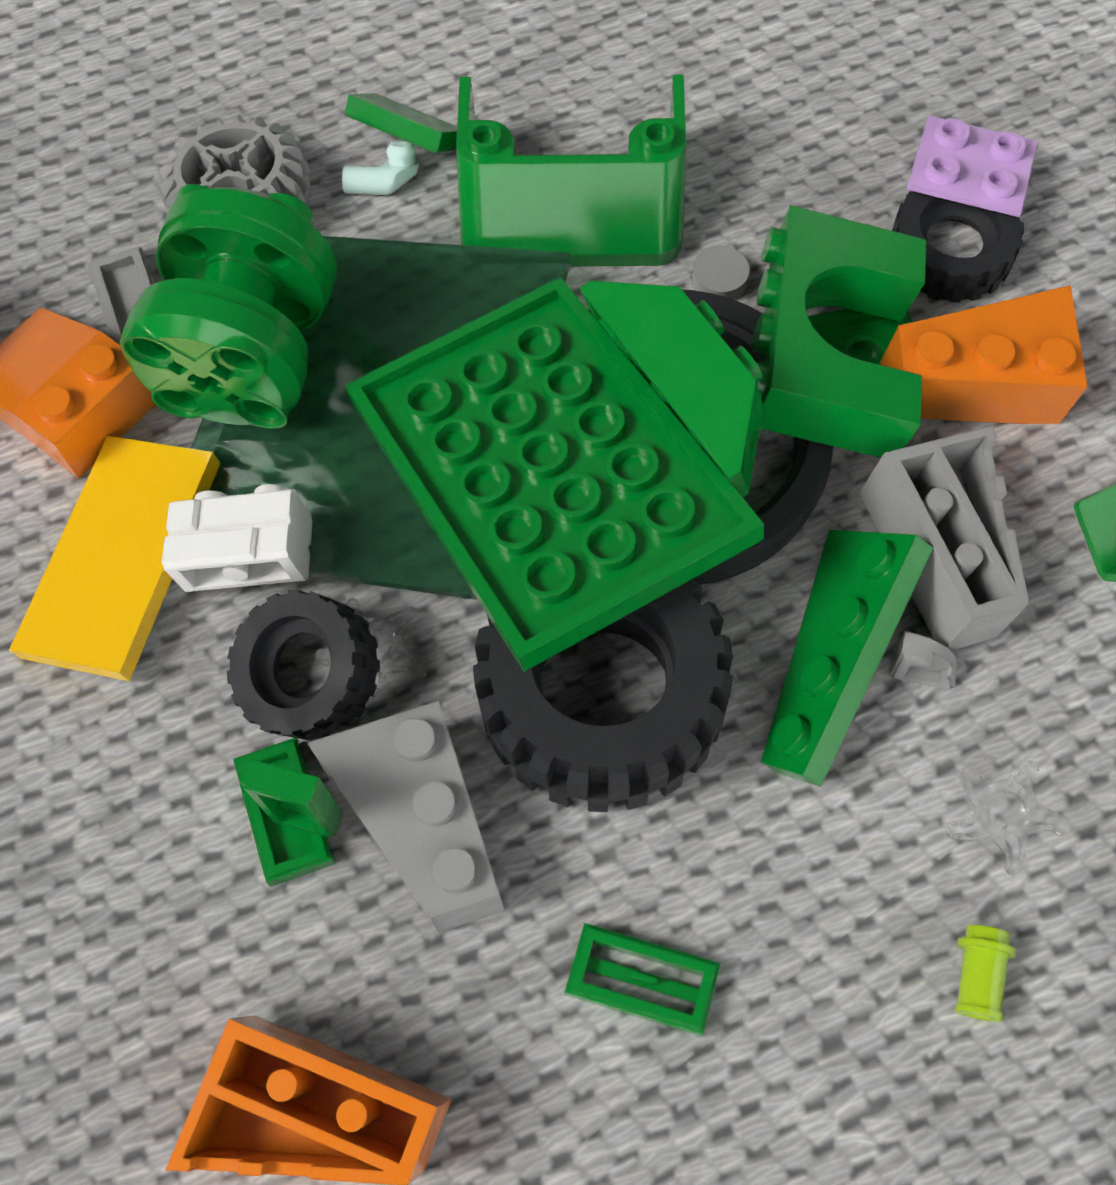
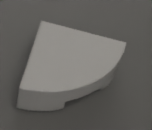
M905 631L892 654L890 675H893L892 678L950 690V687H955L958 661L954 653L939 642Z

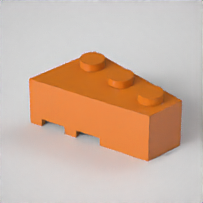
M1071 285L899 325L879 364L922 375L921 419L1013 424H1060L1088 387Z

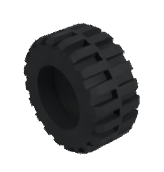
M694 579L595 632L618 634L637 641L657 658L665 671L666 684L661 700L642 716L617 725L598 726L585 724L557 711L544 698L540 686L541 669L547 660L523 672L488 617L489 626L479 629L474 647L478 662L473 666L474 685L485 731L491 736L493 749L504 765L511 763L515 767L517 780L531 791H534L539 785L543 786L549 791V800L562 806L569 807L572 798L588 801V812H608V801L625 800L627 810L647 805L649 793L659 789L663 796H667L681 787L683 776L688 770L693 773L698 771L708 758L712 742L717 741L723 724L733 681V675L730 674L733 652L730 638L721 635L724 620L718 608L712 602L700 605L703 588Z

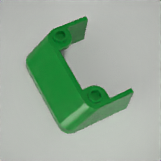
M672 75L670 118H652L638 123L629 134L628 154L514 155L513 135L505 125L493 120H476L471 77H460L456 138L460 238L462 251L470 262L482 267L661 266L672 262L678 257L682 250L684 232L686 160L684 75Z

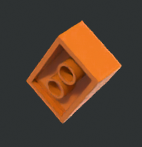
M40 307L0 343V419L78 479L94 465L107 436L122 438L156 405L151 398L152 392L139 381L122 353L121 345L100 330Z

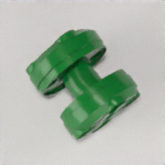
M187 184L179 189L174 203L167 212L158 238L156 263L163 281L150 285L141 293L138 301L129 313L120 339L121 350L127 363L139 381L152 392L151 398L157 407L169 414L186 419L203 418L233 425L252 424L266 429H278L285 426L290 411L297 405L307 376L309 352L307 343L300 331L306 330L319 320L330 300L337 277V262L333 250L313 225L314 215L303 201L283 193H270L267 195L237 187L209 188L198 184Z

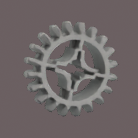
M238 115L232 123L224 124L218 118L214 127L204 129L197 126V135L193 138L180 137V149L166 152L168 164L159 169L161 174V184L159 187L162 192L160 195L167 212L174 203L179 189L187 184H198L209 188L237 187L267 195L270 193H283L291 195L304 203L305 200L311 197L310 169L306 156L302 155L299 143L295 141L293 134L284 132L279 123L266 125L261 116L256 117L249 123H246L241 115Z

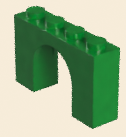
M790 205L780 228L771 226L762 251V262L769 263L770 266L769 270L767 269L762 277L757 295V305L765 307L764 315L761 314L758 319L751 345L752 351L760 353L759 362L756 361L763 374V379L757 382L764 406L760 429L881 458L886 452L905 448L921 425L922 375L859 360L838 351L816 332L807 316L806 310L821 306H835L902 322L925 283L926 239Z

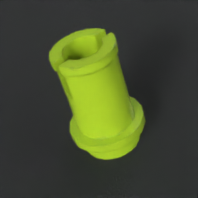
M967 925L965 937L958 938L957 947L964 950L958 1003L955 1005V1012L957 1014L989 1022H1003L1002 1004L1007 961L1016 956V948L1010 946L1011 934L1009 932L989 926Z

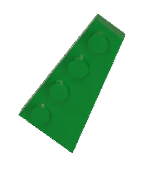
M829 530L760 763L781 775L819 787L822 786L933 550V547L918 535Z

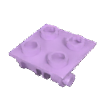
M928 115L906 190L1020 217L1038 141L1023 138L1013 132H998L968 125L958 119H943Z

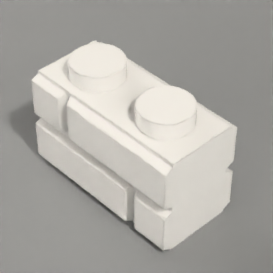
M275 484L258 486L254 493L228 496L219 491H202L197 493L193 500L169 503L166 523L168 536H165L162 554L164 570L185 592L306 581L309 576L310 552L308 546H311L313 523L311 513L294 489H287Z

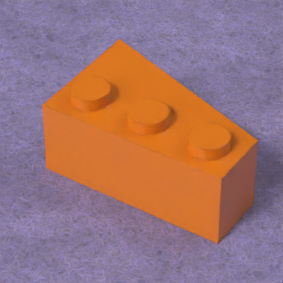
M259 1016L230 1018L165 1170L182 1172L208 1170L237 1172V1175L246 1176L271 1174L310 1177V1180L409 1185L426 1169L452 1098Z

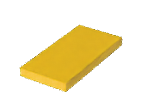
M107 436L9 651L20 659L130 682L172 581L171 576L164 570L162 564L165 536H168L166 523L169 503L193 500L197 493L210 490L221 464L214 453Z

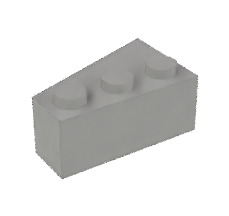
M994 426L886 452L859 492L879 533L918 535L933 547L911 596L934 641L939 642L951 651L996 638L1029 604L1015 530L1007 529L1002 499L1007 495L1004 476H997L992 448L997 442Z
M439 701L307 743L324 771L439 933L505 911Z

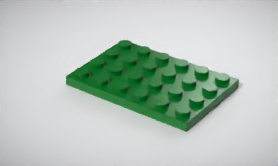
M561 277L345 385L352 404L523 672L764 540V523Z

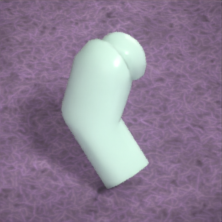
M394 141L390 143L386 150L388 160L380 166H344L342 173L344 193L363 195L392 194L417 174L419 161L415 159L416 147L407 141Z

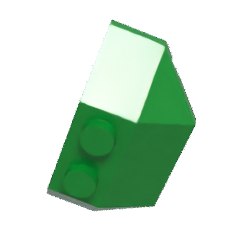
M589 281L583 285L580 290L593 317L742 497L746 496L750 489L764 408L757 383L763 379V374L752 356L742 346L732 351L720 336L725 332V329L712 308L704 300L694 305L679 286Z

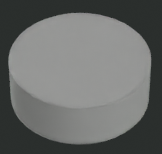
M727 246L707 248L694 260L692 286L695 291L713 293L737 300L744 294L748 285L749 263L746 257L734 248Z

